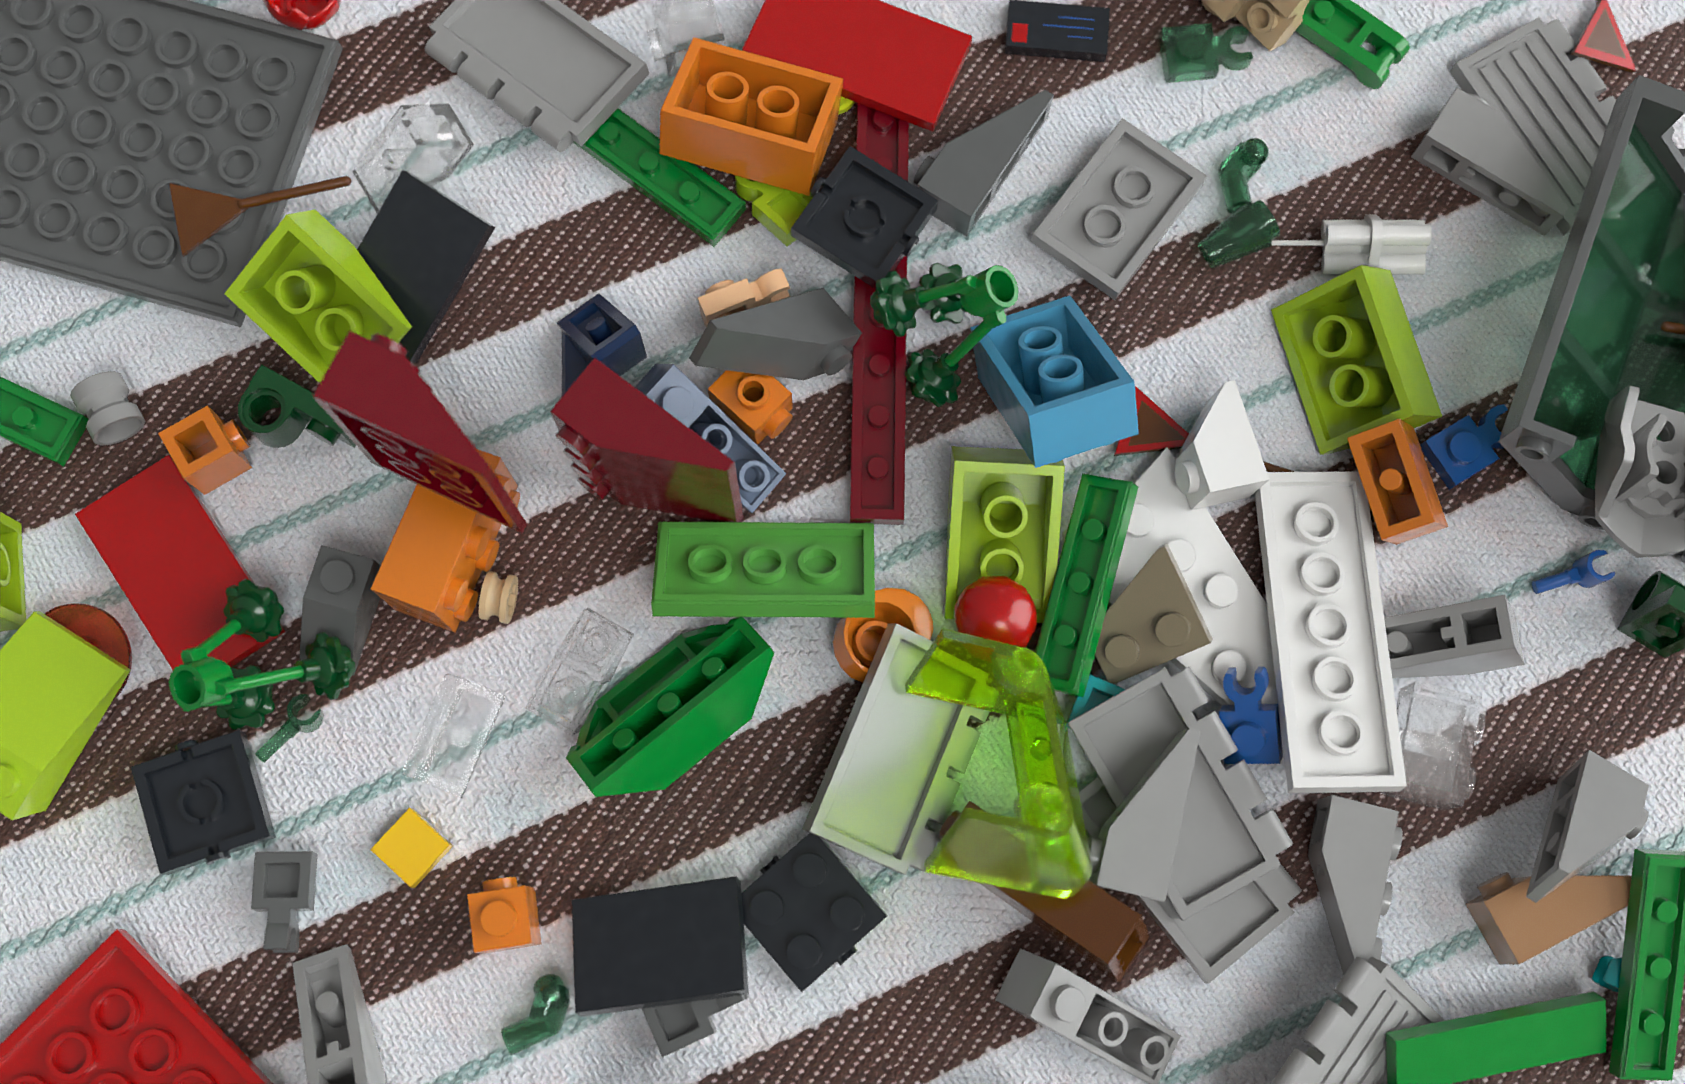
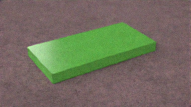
M659 522L651 600L652 616L875 618L874 523Z

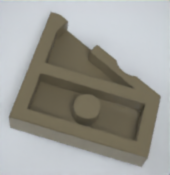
M1168 543L1156 550L1105 614L1095 655L1109 683L1116 684L1208 645L1213 640Z

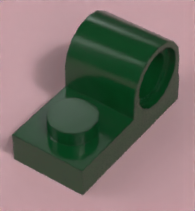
M261 364L238 404V416L241 423L258 440L272 448L286 447L292 444L301 435L303 430L306 429L309 433L329 445L334 446L339 439L353 448L356 446L313 397L314 393ZM281 408V414L274 423L261 426L263 415L268 410Z
M1660 570L1656 571L1638 590L1617 630L1664 658L1685 649V585Z

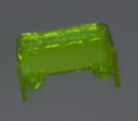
M942 629L906 681L905 691L909 694L1006 715L1018 796L1014 801L1013 807L1015 818L965 808L925 860V872L1059 898L1072 897L1090 879L1092 875V862L1067 725L1047 668L1041 658L1030 649Z

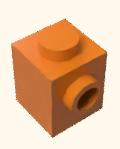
M726 370L708 388L709 399L757 445L766 436H769L771 439L777 437L793 417L790 413L793 409L792 393L773 376Z
M208 406L158 433L182 477L204 495L252 468L243 452L250 448V444L241 428L233 419L226 423Z
M506 877L483 881V892L467 894L474 953H492L542 945L535 888L526 885L518 886L517 877Z

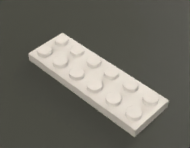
M1267 472L1270 480L1255 492L1287 791L1288 793L1400 792L1407 784L1370 508L1359 472Z

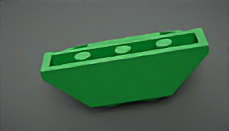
M742 616L730 619L728 624L709 625L681 633L594 703L580 729L577 743L571 746L566 759L595 797L665 790L752 719L774 656V651Z

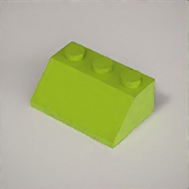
M1360 265L1271 309L1320 455H1328L1350 449L1348 437L1397 419H1401L1417 428L1443 417L1391 270Z

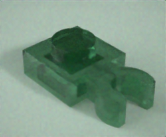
M1212 23L1161 28L1158 39L1165 83L1215 79L1221 64L1233 71L1248 68L1253 59L1252 52L1238 53L1231 47L1233 44L1245 43L1249 35L1248 29L1242 26H1235L1225 31L1223 36H1214Z

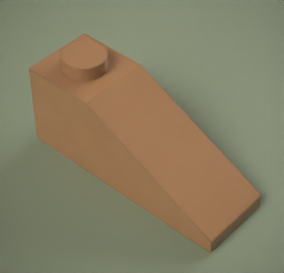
M1505 872L1477 886L1481 895L1465 903L1499 965H1516L1531 959L1627 907L1631 876H1573L1535 903L1526 897L1531 876L1511 878L1509 873Z

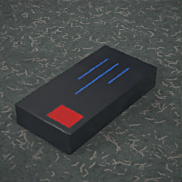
M1009 0L1004 54L1105 62L1108 51L1110 8Z

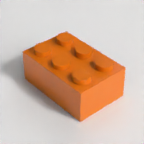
M693 37L660 110V154L809 196L838 122L843 78Z
M477 449L489 464L515 506L518 507L520 501V492L516 491L518 485L503 460L498 456ZM416 485L371 590L394 610L455 633L460 621L467 622L475 609L478 592L474 588L482 570L488 572L495 562L499 550V542L495 539L502 524Z

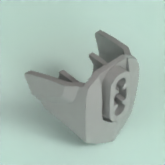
M1628 385L1609 401L1605 413V423L1598 447L1595 482V519L1616 543L1636 558L1676 554L1685 551V413L1638 400L1640 389ZM1658 435L1660 436L1661 441L1656 439Z

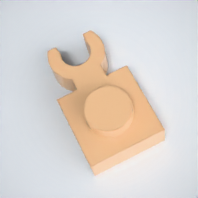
M782 268L767 272L750 283L747 278L736 283L733 280L718 282L709 287L705 295L698 297L700 314L705 327H707L710 320L789 298L788 289H790V286Z

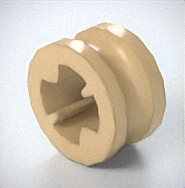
M487 572L479 599L478 613L481 620L488 621L491 616H498L501 623L508 624L511 621L518 594V577L516 575H508L506 579H499L496 572Z

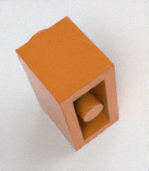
M1397 419L1347 438L1381 540L1397 545L1448 527L1412 425Z

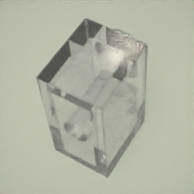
M1415 681L1400 688L1396 709L1407 786L1400 792H1381L1380 794L1441 810L1463 806L1464 800L1470 798L1476 781L1475 768L1470 767L1473 747L1480 743L1485 729V716L1479 713L1482 697L1420 681Z

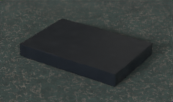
M402 170L357 250L412 326L399 344L407 350L405 356L409 362L417 363L496 227L417 176Z
M737 876L571 900L575 1013L580 1017L749 994L741 881Z

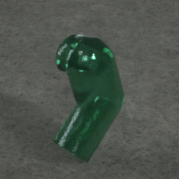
M1249 138L1246 142H1240L1219 165L1218 176L1228 213H1242L1253 206L1248 182L1269 156L1266 143L1259 138Z
M546 974L541 976L533 986V991L536 995L534 996L529 1016L501 1029L504 1043L511 1055L554 1037L562 1029L570 1004L569 989L564 986L563 979L558 975Z

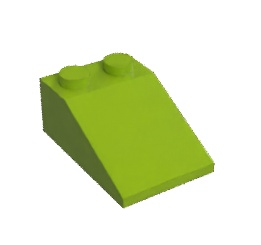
M316 209L287 214L224 293L319 383L323 379L349 330L369 340L374 333H378L399 343L412 328L356 247Z
M951 446L947 516L945 619H954L955 604L958 602V597L966 586L985 576H1007L1026 588L1036 606L1037 623H1043L1058 563L1065 473L1063 460L1035 468L1023 449Z
M34 611L0 650V813L11 820L47 810L131 669L41 611Z

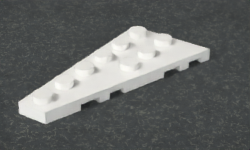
M1167 447L1135 483L1139 488L1108 608L1117 600L1156 550L1168 543L1213 638L1210 644L1170 661L1180 670L1190 667L1201 687L1221 705L1234 704L1227 697L1223 688V679L1229 667H1236L1237 681L1244 688L1255 687L1254 673L1258 667H1265L1269 675V685L1261 698L1262 704H1278L1267 604L1206 507L1190 509L1186 494H1183L1177 486L1175 458Z

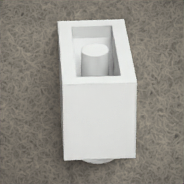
M1235 380L1225 382L1205 403L1175 459L1176 483L1179 490L1186 494L1191 510L1249 498L1270 480Z

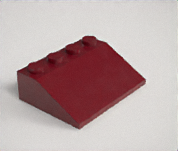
M349 330L313 395L318 403L372 464L523 534L527 522L489 464L432 392V387L419 375L420 369L406 358L407 350L384 335L374 333L369 340Z
M594 358L551 409L550 413L559 430L555 436L566 446L563 452L573 461L570 467L580 476L577 481L598 499L603 500L608 494L622 505L712 522H741L744 516L735 462L598 359Z

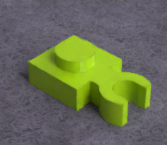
M735 175V189L741 198L752 202V215L786 247L797 239L791 236V227L809 204L812 197L765 183L750 181L747 178Z

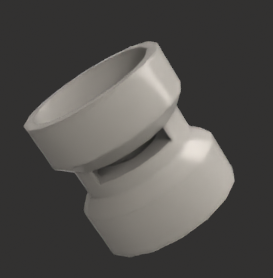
M115 371L98 373L82 380L71 390L70 394L79 413L86 414L89 419L86 428L95 444L101 446L122 442L138 433L145 424V419L137 404L130 403L127 398L129 388L121 373Z

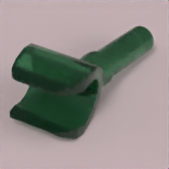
M299 694L290 700L287 706V716L289 719L281 726L277 733L255 752V755L262 762L265 763L290 738H293L299 732L309 733L320 728L324 719L321 709L317 710L307 720L297 719L300 709L306 707L311 700L308 694Z

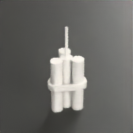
M1366 214L1364 220H1323L1321 227L1322 240H1269L1268 245L1323 246L1322 274H1344L1360 265L1391 270L1392 274L1424 275L1426 269L1425 254L1427 246H1430L1432 229L1431 225H1425L1424 220H1382L1376 214Z

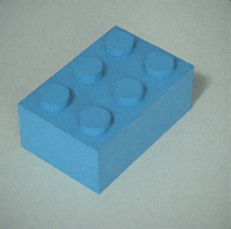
M1070 295L1007 315L1006 323L993 328L974 346L978 379L1035 468L1059 462L1065 458L1101 446L1110 445L1116 441L1139 434L1135 382ZM978 325L971 327V332H972Z

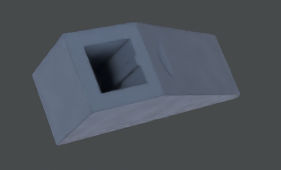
M655 364L635 386L636 389L735 462L741 504L749 513H753L786 475L755 442L674 364Z

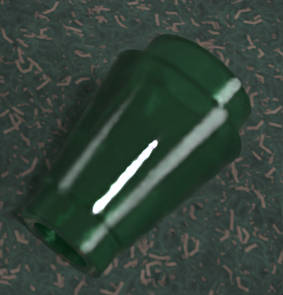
M1257 200L1252 204L1244 202L1212 230L1206 238L1199 241L1198 247L1207 264L1212 269H1215L1220 265L1271 247V240L1280 236V229L1273 214L1261 200Z

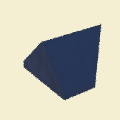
M599 293L557 322L562 331V396L594 358L598 359L619 376L647 358L641 333L637 326Z

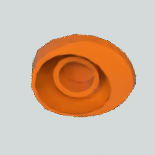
M883 588L876 590L875 618H841L836 624L833 638L834 655L840 667L850 678L862 683L864 682L888 624L897 623L931 640L933 619L928 607L918 596L905 589Z

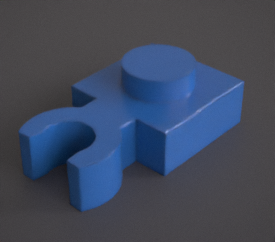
M1505 404L1497 405L1484 414L1478 423V427L1472 418L1467 415L1420 445L1422 452L1449 490L1499 459L1493 448L1503 449L1504 447L1499 443L1502 432L1496 428L1495 420L1508 410Z
M1229 667L1224 676V691L1234 704L1222 705L1219 710V718L1238 748L1236 752L1224 758V764H1235L1243 759L1247 764L1281 763L1283 750L1278 704H1262L1261 699L1269 685V675L1265 667H1258L1254 673L1256 686L1253 688H1244L1238 683L1236 667Z

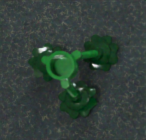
M934 263L929 268V274L920 277V286L910 289L908 280L906 278L901 279L896 271H889L885 278H880L876 281L877 289L870 297V305L874 310L873 317L885 329L893 330L897 337L904 336L908 329L916 327L915 313L921 308L930 311V318L934 323L949 321L953 324H959L963 320V312L983 318V321L951 353H943L938 357L932 350L924 349L921 354L912 352L908 356L910 366L905 371V377L910 383L912 395L916 398L924 399L928 403L932 402L937 407L943 406L945 402L952 404L957 401V387L961 384V379L954 372L959 367L958 362L993 328L1006 323L1007 318L1004 310L1013 306L1018 299L1019 290L1015 277L1007 268L1001 265H994L974 276L962 277L963 273L960 265L954 264L946 267L940 263Z
M244 579L238 583V586L231 585L225 591L227 604L223 612L227 617L226 624L198 646L183 650L181 658L184 664L174 668L169 679L171 695L183 711L189 712L201 707L217 706V715L220 718H229V727L232 730H240L245 726L253 728L262 727L265 722L264 715L274 711L275 703L272 700L271 692L274 683L297 679V681L302 683L312 681L317 695H326L328 699L334 700L338 698L341 689L349 686V679L355 672V662L351 658L350 649L346 645H341L337 636L329 637L326 632L316 634L314 642L305 648L307 659L296 661L293 667L261 673V669L257 665H250L244 669L229 667L222 660L208 657L207 655L233 634L250 635L257 642L262 643L269 636L276 637L282 632L280 619L284 613V608L279 603L276 592L272 591L269 587H261L255 585L249 579Z

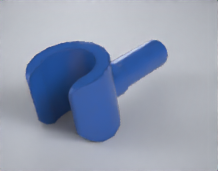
M1595 550L1575 560L1572 568L1532 581L1531 585L1535 594L1575 583L1585 588H1592L1612 579L1616 573L1611 572L1602 576L1594 571L1592 561L1608 554L1604 550Z

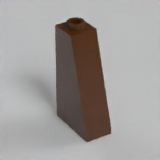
M971 801L967 803L962 812L955 810L944 822L939 833L941 842L937 848L946 860L1117 983L1121 981L1150 937L1143 918L1139 913Z

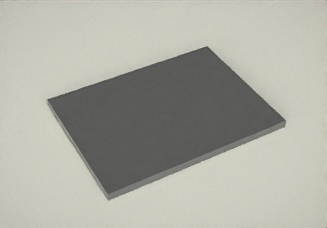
M0 0V261L242 327L246 314L224 293L279 225L288 200L247 209L183 257L169 183L239 199L292 188L343 50L339 40L190 0Z

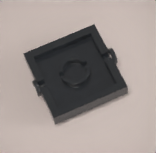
M849 146L827 179L820 177L814 184L810 194L812 199L791 227V236L877 289L876 281L880 278H885L889 271H894L904 256L909 257L913 245L918 244V236L937 210L938 200Z
M237 730L199 743L198 740L181 742L174 746L175 752L131 767L159 874L170 875L204 862L207 865H211L216 860L231 858L230 853L276 838L248 738L244 731ZM191 747V749L183 751V749Z
M811 833L805 836L781 859L775 856L770 863L760 869L762 875L742 892L744 925L801 992L835 962H838L841 966L857 951L854 946L888 916L824 840Z

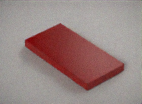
M765 0L742 51L843 78L841 97L933 132L971 47L973 36L880 0Z
M170 455L165 456L75 513V516L172 670L184 664L181 658L183 650L198 646L226 624L227 617L223 612L227 604L226 589L231 585L238 586V583L244 579H249L253 582L194 488L182 477ZM281 625L282 632L278 636H269L262 643L257 642L250 635L233 634L207 656L222 660L229 667H233L286 631Z

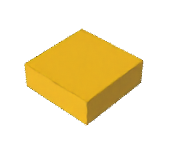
M409 807L370 850L410 888H415L450 851L453 845L419 813Z

